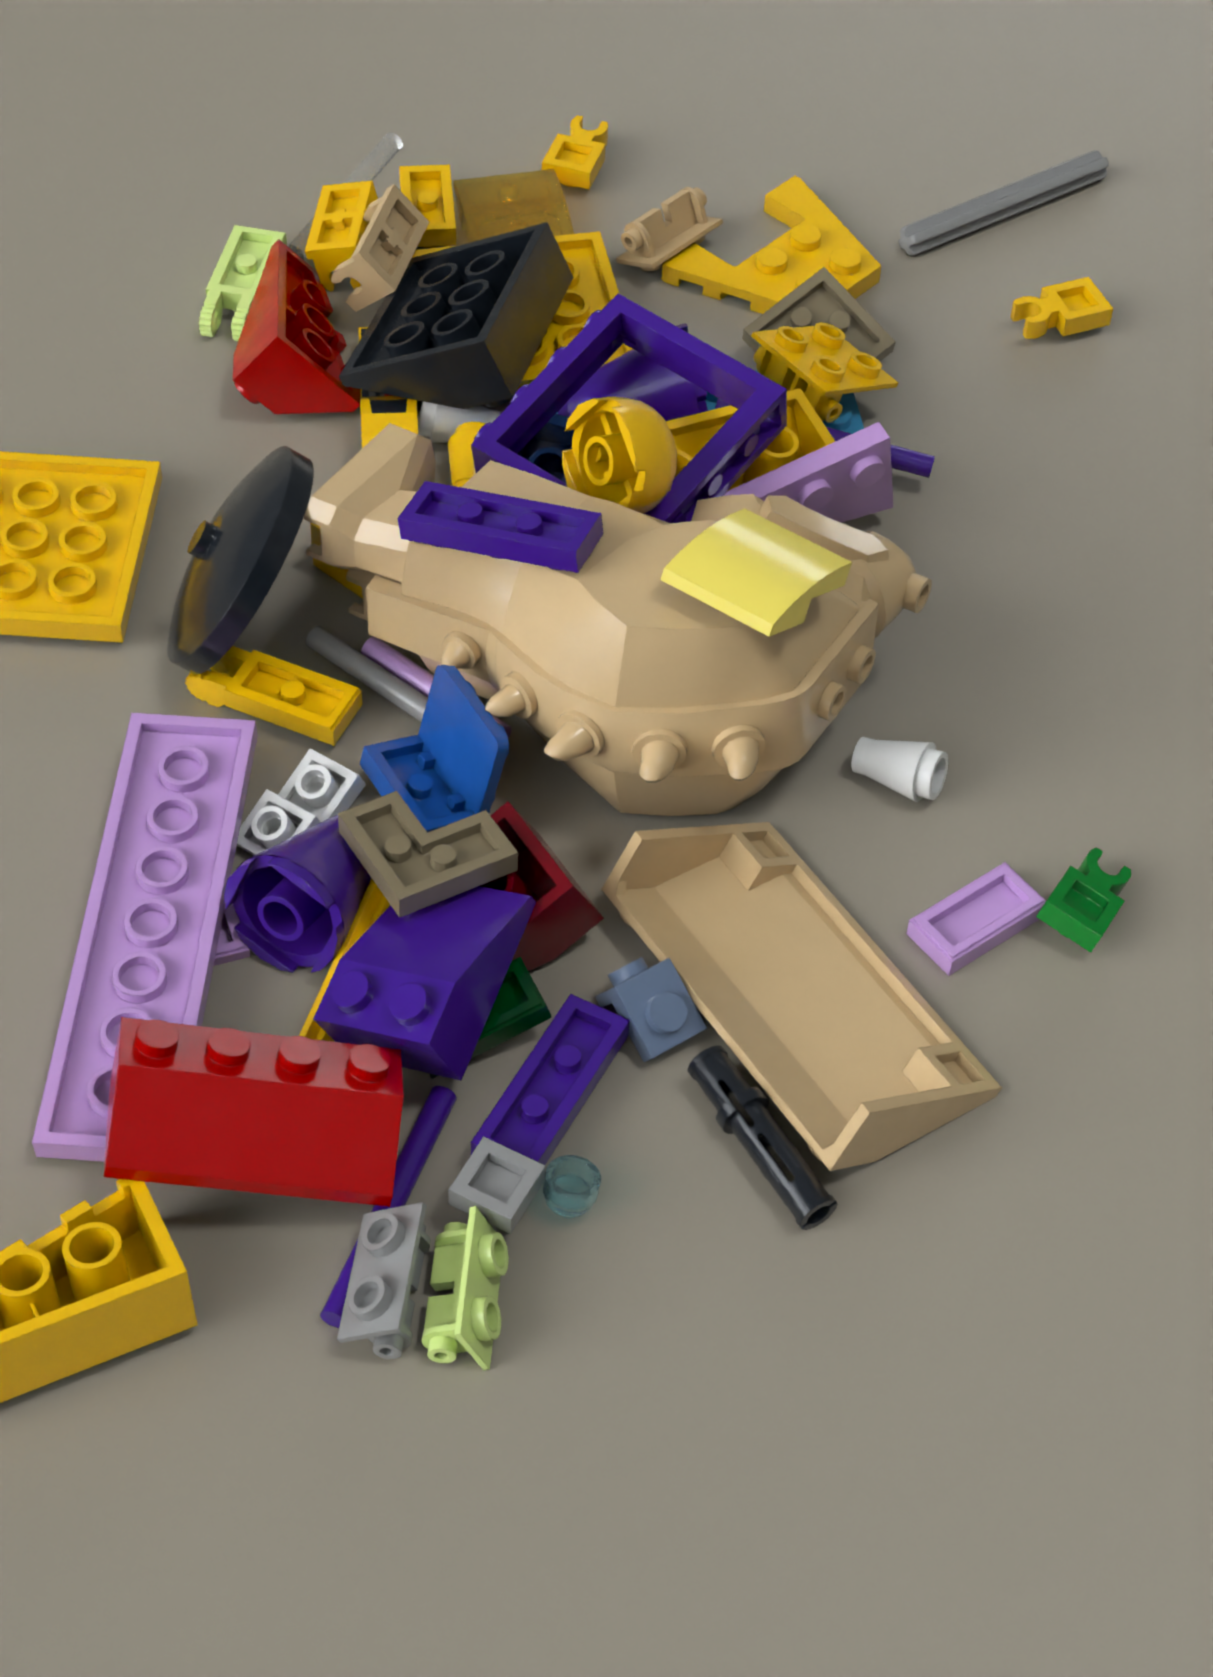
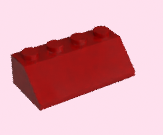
M121 1017L110 1079L103 1177L390 1207L393 1197L404 1097L401 1049L384 1048L372 1044L359 1045L315 1040L303 1036H281L246 1032L233 1028H212L169 1023L157 1019L143 1020Z

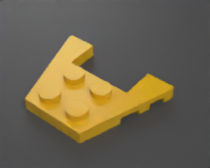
M794 175L767 193L764 202L765 213L792 229L737 266L730 265L696 243H692L662 263L661 277L662 281L677 287L681 284V280L703 286L702 295L717 300L731 295L750 301V310L763 314L823 267L856 299L879 283L881 264L805 182Z

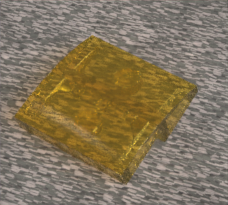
M554 169L453 181L462 230H466L468 243L548 222L554 236L574 234L566 200Z

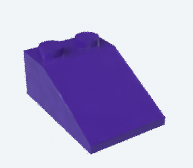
M478 886L399 918L390 905L339 960L314 1016V1020L335 1042L359 1045L372 1044L384 1048L401 1049L402 1067L462 1081L536 901L529 895Z

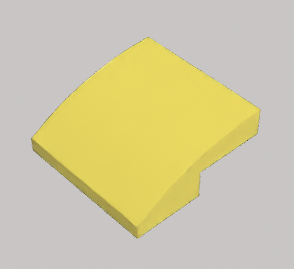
M744 508L719 520L688 543L666 565L661 581L770 637L804 623L812 598L845 586L852 562Z

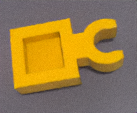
M575 116L570 123V136L558 133L542 161L541 179L558 182L568 187H580L590 190L605 161V147L608 143V122L601 121L599 127L595 130L583 129V116Z
M1084 277L1042 287L1040 298L1023 296L1015 299L1010 318L1013 322L1025 319L1023 329L1025 339L1039 338L1046 334L1048 329L1054 327L1058 329L1062 336L1109 326L1113 307L1090 277Z

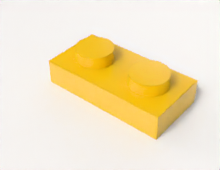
M450 164L399 166L400 191L429 221L417 247L434 248L456 245V221Z

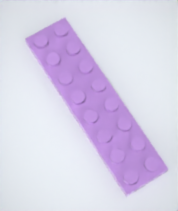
M131 713L32 1140L36 1157L105 1161L110 1079L121 1017L143 1020L157 1019L169 1023L202 1026L225 909L224 893L227 879L232 873L258 738L256 720Z

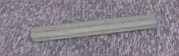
M1097 150L1090 151L908 224L900 230L901 239L898 240L901 249H905L908 255L915 256L1100 181L1107 175L1106 167L1109 166L1107 157H1102Z

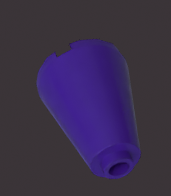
M686 323L677 325V327L688 333ZM632 349L601 366L558 411V414L570 417L579 404L593 398L623 397L644 402L654 408L665 421L708 411L705 401L707 400V392Z
M337 814L242 862L227 879L224 901L226 909L233 904L240 920L234 929L240 940L256 956L282 971L293 973L300 966L313 967L310 972L312 973L321 971L338 954L343 939L345 942L371 877L339 833Z

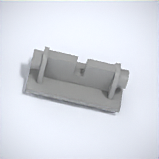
M424 1202L363 1214L337 1340L340 1343L369 1339L374 1344V1354L384 1359H397L401 1357L402 1350L411 1345L413 1334L410 1331L415 1302L409 1298L410 1292L418 1290L424 1254L429 1251L431 1243L430 1237L425 1233L424 1218L427 1205Z

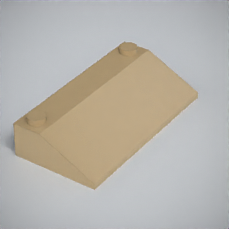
M770 822L634 832L601 890L617 908L622 920L634 929L660 962L670 957L695 1006L807 1142L810 1152L819 1161L823 1162L829 1171L876 1162L998 1095L1002 1089L999 1083Z

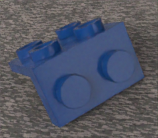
M438 665L434 673L418 735L364 746L359 765L381 796L397 791L428 833L484 810L490 813L505 759L509 754V740L503 726L497 723L492 715L485 710V706L478 698L474 687L463 678L455 666Z

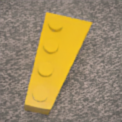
M119 1179L116 1181L118 1191L93 1206H90L84 1200L60 1215L62 1225L31 1244L26 1245L20 1239L0 1251V1403L198 1325L187 1270L144 1181Z

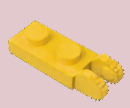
M232 646L210 668L212 669L211 671L207 670L201 674L190 672L185 679L186 689L202 702L207 701L208 704L216 707L226 705V707L332 746L337 743L362 706V690H359V687L254 649L252 652L235 646Z

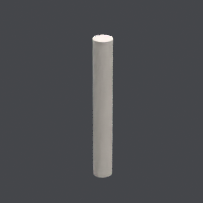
M321 626L314 627L308 633L306 638V645L422 722L428 697Z

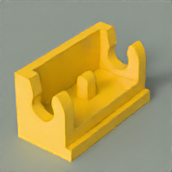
M372 180L322 186L305 247V254L307 260L313 259L321 284L330 292L334 291L335 284L331 281L332 271L339 264L351 258L370 222L364 221L363 216L369 204L378 199ZM350 278V284L353 289L361 286L356 279Z

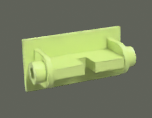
M474 1206L469 1208L468 1224L461 1222L447 1223L444 1226V1231L435 1238L430 1285L435 1291L453 1289V1294L428 1297L422 1344L428 1349V1358L434 1362L451 1363L456 1360L457 1353L468 1352L483 1370H489L493 1340H496L501 1332V1313L498 1305L500 1277L507 1272L509 1256L502 1234L496 1232L479 1209Z

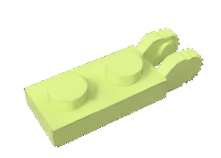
M234 225L206 287V299L199 317V330L202 336L215 337L221 324L224 308L235 311L231 322V335L234 341H239L270 249L278 239L287 245L285 232Z

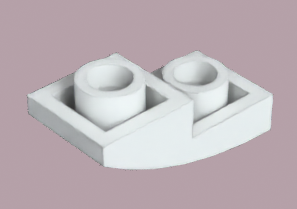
M310 748L278 795L268 789L265 790L241 825L237 846L253 856L340 812L348 810L366 784L359 774Z

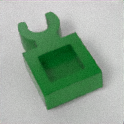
M1097 847L1089 851L1078 869L1070 865L1036 916L1057 930L1061 935L1069 938L1090 953L1125 902L1118 895L1131 877V869L1126 866L1117 875H1109L1102 871L1098 865V860L1103 851Z

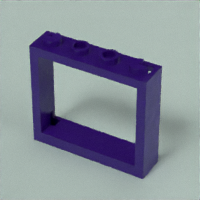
M618 293L602 310H597L591 314L583 330L566 347H560L554 352L547 367L530 384H525L517 390L510 405L492 423H486L477 432L471 444L475 472L477 473L491 460L567 487L566 483L517 453L622 344H625L738 409L674 478L671 490L653 510L643 513L668 523L690 522L698 500L723 496L787 426V389Z

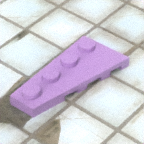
M877 422L727 491L723 496L754 494L763 501H765L768 495L787 496L803 506L841 523L893 508L890 437L880 422Z

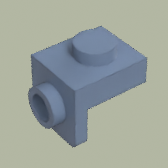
M643 957L636 959L608 974L607 976L613 987L595 996L600 1007L603 1008L612 1003L619 1016L630 1020L629 1036L643 1062L655 1058L707 1029L670 957L649 968Z

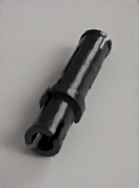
M712 1046L700 1052L691 1061L687 1071L698 1082L718 1111L716 1120L722 1130L727 1134H734L760 1169L762 1175L768 1180L781 1200L792 1212L802 1230H808L823 1223L833 1214L838 1204L834 1197L828 1194L798 1149L792 1144L767 1110L769 1100L760 1088L750 1087L739 1070L728 1058V1053L722 1046ZM730 1093H734L735 1097L753 1119L754 1125L752 1127L730 1099ZM769 1146L774 1148L795 1177L792 1182L768 1151Z

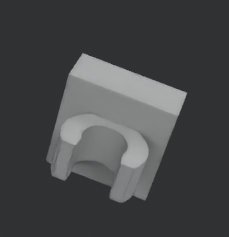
M483 1136L448 1189L449 1205L469 1214L470 1207L476 1206L496 1232L503 1230L511 1234L545 1181V1165Z

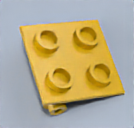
M819 322L815 326L795 328L781 326L775 330L755 331L751 335L753 339L762 345L757 349L753 357L754 362L757 364V372L783 386L787 391L801 388L822 421L825 420L831 423L840 416L843 407L839 402L843 394L896 388L899 382L881 369L882 364L878 359L857 350L845 340L844 332L831 324Z

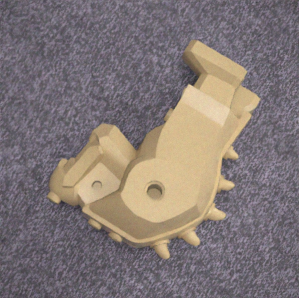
M391 423L311 496L304 514V520L320 526L321 545L312 544L306 550L307 555L341 569H349L346 580L362 587L363 602L361 604L354 602L348 610L350 614L368 621L369 635L419 654L426 667L433 674L438 665L455 666L463 678L474 687L477 695L489 699L485 707L487 712L495 717H511L516 715L524 719L547 744L544 748L545 754L556 761H563L620 813L661 816L718 814L735 808L762 790L782 768L793 765L806 755L869 676L876 656V651L873 649L874 639L879 636L903 609L919 613L926 604L932 587V580L917 574L910 556L889 539L874 531L864 532L828 518L787 496L768 495L765 501L754 494L727 495L697 501L690 522L668 523L612 501L586 495L537 475L491 460L467 481L462 488L602 514L604 534L579 573L554 570L544 566L508 559H497L487 555L404 540L400 536L397 518L425 481L434 482L436 459L430 439ZM744 508L852 562L845 586L812 598L804 623L770 637L661 581L666 565L688 543L719 520Z

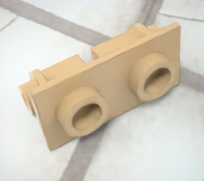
M685 187L661 203L665 222L661 209L652 208L625 226L624 233L621 235V242L628 251L617 257L616 261L619 264L640 267L642 271L661 269L663 262L692 243L697 245L705 240V235L722 225L723 220L722 218L706 216L704 206L707 203V198L700 188Z

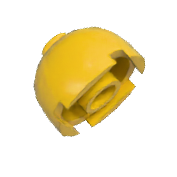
M623 397L593 398L576 407L568 418L565 431L574 430L572 449L562 450V466L567 487L592 497L612 501L640 513L653 510L671 490L677 469V448L665 419L654 408L644 402Z

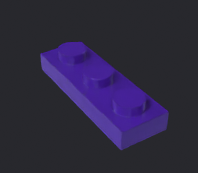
M425 481L397 518L400 536L404 540L579 573L604 534L602 514L598 512Z
M570 994L472 1139L471 1155L484 1136L546 1165L628 1038L630 1020Z

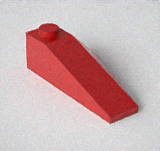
M280 239L270 249L234 352V384L245 399L253 404L261 403L274 414L354 412L360 406V389L344 386L339 378L340 373L345 367L340 352L347 344L343 334L334 330L332 324L327 319L333 313V308L324 285L321 284L317 271Z

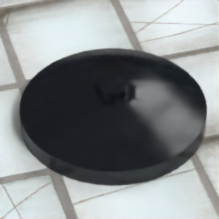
M287 446L275 449L241 480L218 509L210 523L204 520L196 529L187 549V552L192 557L178 591L170 625L167 654L172 663L193 674H201L207 671L227 653L259 609L287 558L309 502L314 468L312 461Z

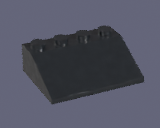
M548 222L411 258L396 291L385 297L340 373L339 378L342 384L347 387L460 409L484 404L488 407H496L512 399L574 278Z

